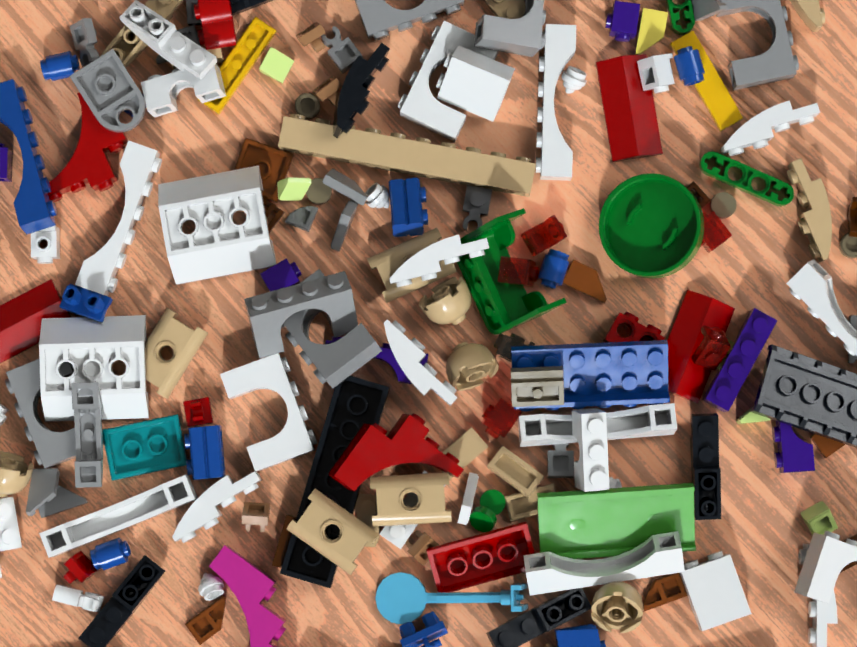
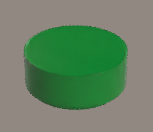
M488 490L482 494L480 506L491 509L495 515L500 514L505 508L506 501L501 492Z
M478 506L471 513L469 521L476 530L489 532L496 524L497 518L491 509Z

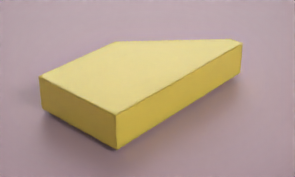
M643 8L635 55H641L664 38L668 12Z

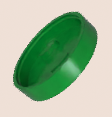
M641 174L622 182L610 193L601 210L599 234L607 255L620 268L643 278H662L678 272L694 258L703 240L704 216L696 197L680 182L661 174Z

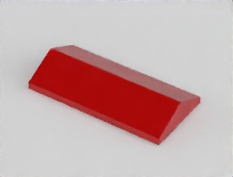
M646 54L625 55L596 62L612 162L663 154L652 90L643 91L637 64L638 60L647 58Z
M52 279L0 305V364L39 344L42 318L71 317L69 311L59 307L62 298Z
M690 290L686 291L667 340L669 393L694 403H699L735 308L712 297Z
M527 522L426 549L438 593L454 592L525 572L523 555L535 554Z

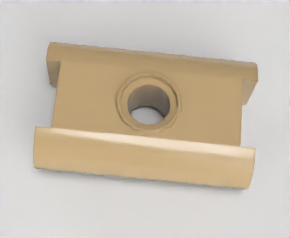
M438 228L367 258L371 269H378L386 287V290L382 292L386 303L457 272L454 263L445 265L444 260L439 261L441 272L436 273L437 278L422 281L421 277L411 279L412 284L398 288L396 283H390L389 278L403 263L420 250L442 239Z
M166 308L145 342L146 380L157 386L159 389L156 393L167 399L208 335V332L200 327L193 330L177 320L178 313L169 308ZM166 346H170L174 352L170 360H164L161 355L162 349Z
M449 472L370 477V489H376L377 514H372L373 527L452 522L451 509L445 510L444 485H450ZM409 492L415 493L418 496L417 504L412 507L405 505L403 501L404 495Z
M315 488L308 497L312 502L298 521L293 519L290 522L287 530L351 575L358 566L354 562L367 542L373 544L376 541L379 533ZM330 524H335L340 529V535L337 539H331L326 534V529Z

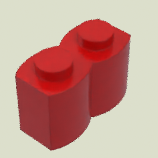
M198 0V4H194L196 20L201 19L202 29L198 30L200 45H205L206 50L237 45L230 0Z

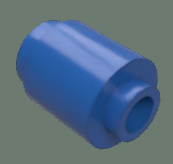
M692 46L677 50L678 55L674 56L680 81H683L685 86L704 81L703 74H705L699 50H693Z
M70 51L46 56V59L40 60L45 80L51 79L56 81L69 78L76 70H80L77 55H72Z
M549 249L548 255L545 254L537 277L542 280L541 285L555 289L556 285L562 286L569 265L567 261L569 255Z
M120 538L97 545L94 550L90 551L91 560L96 570H107L128 562V556L131 555L127 541H122Z

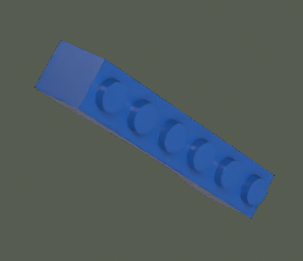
M14 79L0 83V122L14 133L21 148L23 177L19 192L14 201V207L19 226L26 234H30L55 226L54 216L57 215V209L53 200H49L48 193L51 192V187L47 177H43L42 170L45 169V164L41 154H37L36 147L39 146V141L36 133L31 131L30 124H33V118L29 109H26L24 102L27 101L23 86L19 87Z

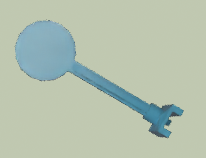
M399 572L390 574L382 580L377 588L375 600L381 615L388 621L397 624L413 622L420 617L427 603H501V605H511V612H522L528 609V604H520V600H524V594L520 595V590L527 589L528 583H516L511 585L510 589H504L501 592L428 593L418 578L409 573Z

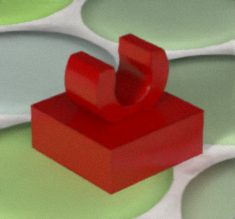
M209 397L183 401L187 427L214 423Z
M80 551L64 563L69 571L63 577L69 584L77 579L83 583L98 570H96L85 554Z

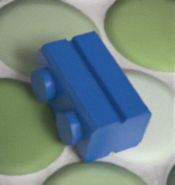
M418 178L390 180L389 193L393 236L403 237L424 234L423 225H428L427 209L422 210L421 204L426 202L425 187H420Z
M215 425L188 428L189 434L184 435L185 448L190 449L191 459L187 460L188 475H192L193 480L225 477L222 427Z

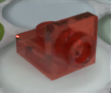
M501 256L498 282L533 288L539 274V267L536 266V262L531 259Z

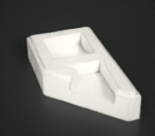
M469 472L457 523L468 524L479 479L478 474Z

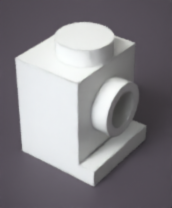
M672 53L655 55L637 61L643 91L654 90V94L669 91L668 85L675 84L670 59L673 58Z
M57 226L31 233V258L37 260V263L51 264L53 259H60V228ZM47 240L48 246L41 249L40 242Z

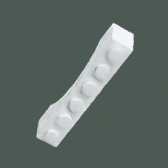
M546 24L544 31H542V34L545 36L543 46L544 57L539 56L538 68L539 72H543V82H538V97H542V107L537 108V122H542V130L537 132L536 147L541 148V158L536 157V173H540V180L571 181L573 151L565 142L558 128L554 110V95L558 78L576 51V25Z
M128 140L120 161L126 190L125 206L121 220L108 242L94 255L83 261L75 283L76 286L108 296L109 292H114L118 279L115 278L118 268H123L127 255L124 254L127 244L131 245L135 237L136 231L133 230L136 220H141L144 212L143 200L145 196L149 197L153 188V183L150 181L153 173H158L162 163V159L159 158L160 153L157 150Z
M812 259L786 283L790 287L789 291L798 300L802 299L808 305L807 309L815 318H820L826 324L825 328L832 336H838L844 342L843 346L848 353L857 356V330L845 318L837 303L832 277L815 259Z
M675 403L647 405L606 413L607 440L674 435L677 430ZM535 414L522 415L518 418L520 447L578 443L577 438L572 433V415Z
M183 475L129 499L39 534L48 558L55 557L195 501L198 497L189 475Z
M678 531L652 535L634 549L604 559H572L550 551L523 555L530 596L597 586L614 581L622 582L685 572Z

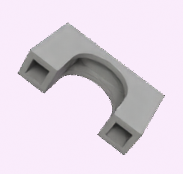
M355 0L368 39L374 37L375 40H380L389 36L388 32L398 29L399 32L412 28V23L421 20L422 23L431 22L437 19L436 15L446 12L447 15L456 13L461 10L460 6L464 5V0H424L419 6L409 10L393 8L385 0Z
M525 0V13L523 17L517 19L484 14L476 22L474 47L533 57L543 48L545 36L542 34V25H544L546 20V11L543 10L545 0Z
M719 0L727 5V10L716 14L717 17L739 12H753L762 16L768 22L772 31L771 46L766 52L758 56L731 61L728 65L733 91L793 78L797 74L796 70H799L797 56L792 54L793 36L790 30L787 31L785 21L788 20L787 10L785 6H781L780 0Z
M318 269L301 283L325 276ZM305 309L298 311L285 320L281 329L283 327L287 328L289 333L286 334V337L294 347L300 345L303 349L299 353L308 366L311 363L315 365L317 369L313 373L322 384L327 381L332 389L382 352L377 342L362 323L336 342L330 344L314 343L309 339V327L314 317L322 310Z
M345 271L244 299L259 358L285 352L281 337V327L288 317L301 310L319 309L326 312L334 337L345 335L358 326L352 288Z
M34 360L6 372L8 377L5 380L6 386L10 394H15L17 399L15 408L19 417H24L27 426L24 427L28 440L30 442L33 441L37 449L34 451L37 463L39 465L43 464L44 468H51L75 458V428L64 432H54L48 429L39 418L37 405L41 395L40 360ZM64 362L60 366V373L64 377H70L74 372L73 365L69 362Z

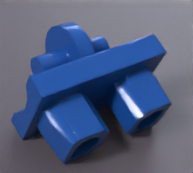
M69 284L62 295L59 307L103 323L106 311L113 300L111 297Z
M434 611L421 617L426 628L419 632H416L412 622L399 627L402 647H440L442 644L439 637L448 634L443 621L439 620Z

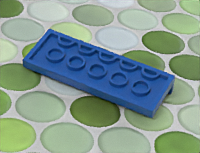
M667 340L511 347L512 368L563 366L564 405L514 407V409L527 412L537 408H545L547 410H557L560 407L583 409L586 406L609 408L612 405L634 407L638 404L657 405L670 402L668 392Z

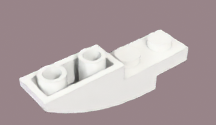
M135 0L119 17L145 44L182 72L187 70L202 80L217 63L215 55L178 32L174 24L138 0Z
M789 100L762 111L743 124L720 149L721 154L729 153V156H735L743 153V148L753 146L754 149L768 146V141L774 137L772 129H775V133L790 129V124L799 122L801 126L814 122V117L820 113L818 104L815 103L793 110Z
M458 234L433 243L403 263L389 278L390 283H396L398 288L412 284L411 279L421 277L422 281L437 278L436 273L441 272L439 261L444 260L445 265L459 262V256L469 254L470 259L485 255L484 250L489 249L487 238L461 244Z
M387 319L384 322L386 336L391 351L405 376L423 396L432 389L451 406L458 398L454 395L457 390L446 380L441 383L435 377L437 372L428 363H425L424 366L420 364L426 356L423 352L425 347L416 338L408 339L403 334L406 329L396 320L391 323Z
M254 471L235 483L229 475H226L214 483L186 511L172 536L174 541L181 539L185 543L197 536L195 531L204 526L205 530L218 524L217 518L222 516L217 506L221 504L225 508L236 501L234 496L244 491L245 495L259 488L257 483L262 481L259 474Z
M803 544V549H799V565L804 564L810 544ZM834 590L829 604L813 599V602L809 601L808 614L809 617H812V628L808 629V642L812 643V647H827V623L838 624Z

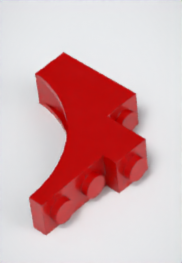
M80 92L77 95L82 111L81 134L72 158L65 168L49 182L51 192L48 193L49 200H53V202L61 200L63 198L62 195L69 191L76 193L85 189V184L87 183L95 191L99 189L102 192L114 186L113 182L118 181L106 153L110 151L112 154L125 148L124 144L128 143L124 132L110 131L99 123Z
M413 413L412 415L402 414L387 436H385L387 431L380 425L374 423L372 426L371 424L364 423L328 475L348 490L355 491L370 476L393 465L424 463L444 472H449L450 476L457 478L464 469L458 465L460 461L448 452L443 454L439 451L440 445L429 437L424 439L430 430L424 426L425 420Z

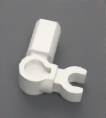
M56 584L52 600L81 607L84 610L100 612L104 596L91 592L83 594V590Z

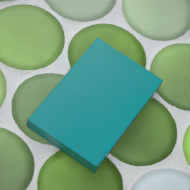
M178 414L102 430L112 481L187 465V455Z

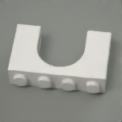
M443 21L441 27H435L431 36V40L434 42L430 50L427 48L424 50L420 59L423 65L419 72L414 71L409 81V85L412 86L408 95L403 94L398 108L401 109V117L455 142L465 123L466 115L435 99L429 88L430 77L438 66L445 63L449 52L454 54L458 45L495 60L499 51L474 47V34Z
M279 353L220 374L229 399H234L255 390L269 389L277 392L286 403L288 417L280 433L272 438L246 447L255 472L315 451L313 445L317 444L313 430H307L305 420L309 419L304 405H298L296 396L300 394L295 381L290 382L287 372L291 371L286 356L281 358Z
M826 530L824 535L813 533L794 592L829 604L839 573L846 565L857 561V541L847 538L846 543L839 540L840 535Z

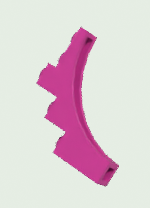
M224 545L209 567L227 583L237 597L246 617L250 634V647H277L271 641L272 639L278 641L286 630L283 627L286 620L261 603L263 599L268 602L277 589L273 585L276 581L231 547Z

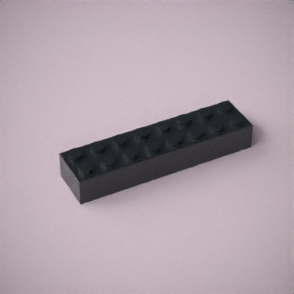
M353 376L347 377L335 387L296 521L301 518L312 502L308 497L315 488L353 515L362 484L355 491H351L329 476L328 473L364 423L371 424L372 426L374 423L380 424L390 387ZM330 524L326 529V534L331 539H337L340 535V529L337 525ZM292 534L280 574L331 588L338 566Z

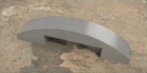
M71 383L76 461L74 462L75 488L102 487L103 436L99 383Z

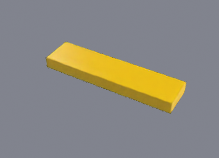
M256 16L238 40L237 45L233 47L220 66L226 96L202 104L220 115L277 31Z
M694 31L671 42L670 45L676 55H678L677 50L692 46L693 50H699L705 74H703L704 81L694 84V87L719 131L721 132L743 120L742 114Z

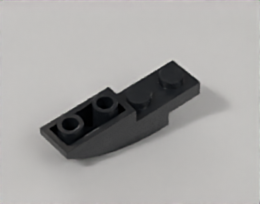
M383 43L379 45L368 61L359 55L345 78L334 111L333 136L337 139L342 132L347 134L355 123V120H353L357 113L362 115L370 103L367 101L370 93L368 89L375 80L373 75L377 70L382 72L389 62V59L386 57L390 48Z
M691 414L690 451L692 483L695 487V520L721 519L718 414Z
M144 555L78 639L88 647H106L165 573V570Z
M582 588L571 589L508 620L486 634L493 647H518L590 610L591 605Z

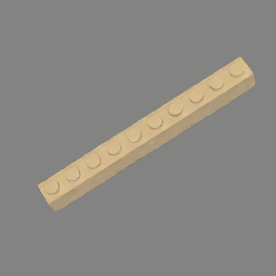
M299 114L283 117L278 143L279 149L283 151L462 185H471L530 197L536 164L531 163L530 158L517 156L516 160L506 158V154L500 152H491V155L482 154L481 149L466 147V150L456 149V145L452 143L441 142V145L430 144L431 140L416 137L415 141L405 139L406 135L400 133H391L390 136L380 134V130L366 128L365 131L355 130L356 126L354 125L347 134L342 132L337 139L333 136V125H330L331 121L316 118L315 122L305 120L306 117Z

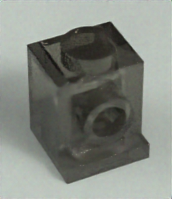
M513 333L510 336L499 334L493 347L498 349L495 355L511 362V347L534 346L535 343L530 342L529 345L524 344V338Z

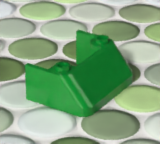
M524 208L497 217L460 239L461 244L487 238L489 249L484 250L485 255L471 259L469 254L459 256L460 261L457 263L486 328L494 335L511 330L567 303L566 299L563 298L547 304L540 292L533 291L527 294L516 271L507 247L511 246L515 241V232L511 221L525 214Z

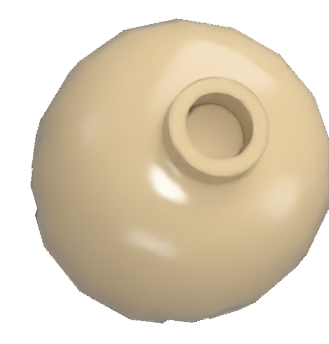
M452 277L431 289L434 292L433 295L429 298L424 295L419 302L420 308L431 321L437 324L445 325L452 323L456 325L466 318L465 313L469 310L472 301L470 290L464 279L459 277V280H457L456 277Z
M463 342L458 344L446 362L448 380L459 391L472 389L483 384L482 378L487 375L492 378L499 369V364L492 352L484 345L477 343L468 344Z
M0 451V497L16 494L27 486L34 468L31 461L28 466L24 463V457Z
M614 581L604 584L594 595L591 604V617L596 625L605 631L611 632L612 629H620V633H627L636 629L642 621L644 611L642 597L636 588L628 583Z

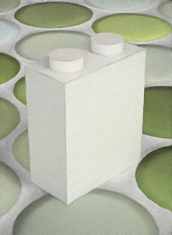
M458 45L454 54L449 52L445 60L444 67L448 69L446 74L441 73L436 87L440 89L437 99L493 122L501 107L515 68Z
M722 551L708 555V561L699 563L698 559L684 564L685 572H679L697 625L701 631L752 614L731 555H723Z

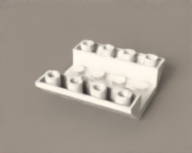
M259 165L158 184V207L166 253L176 285L259 270L276 265L273 241L269 236L262 197L263 185ZM237 211H244L246 213V221L241 225L233 222V215ZM187 220L195 222L196 229L192 234H185L182 230V225Z
M146 315L105 316L103 323L86 317L42 318L39 360L40 392L45 422L74 421L71 383L88 382L99 383L102 420L149 418L145 365V341H147ZM117 360L123 361L126 365V371L122 375H116L112 371V364ZM64 362H69L73 365L74 372L70 377H64L60 373V366Z

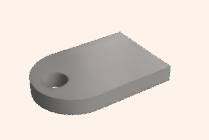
M114 49L70 75V78L94 116L106 129L113 132H126L135 128L142 121L146 109L144 97ZM124 110H129L133 113L132 121L127 124L121 123L119 120V115Z

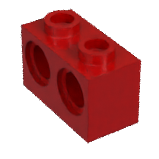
M626 311L625 314L619 313L616 316L603 342L640 341L641 337L644 336L651 338L653 341L664 340L665 337L660 335L662 332L660 329L650 324L645 327L638 323V317ZM626 324L629 326L631 331L629 337L623 338L618 335V325Z

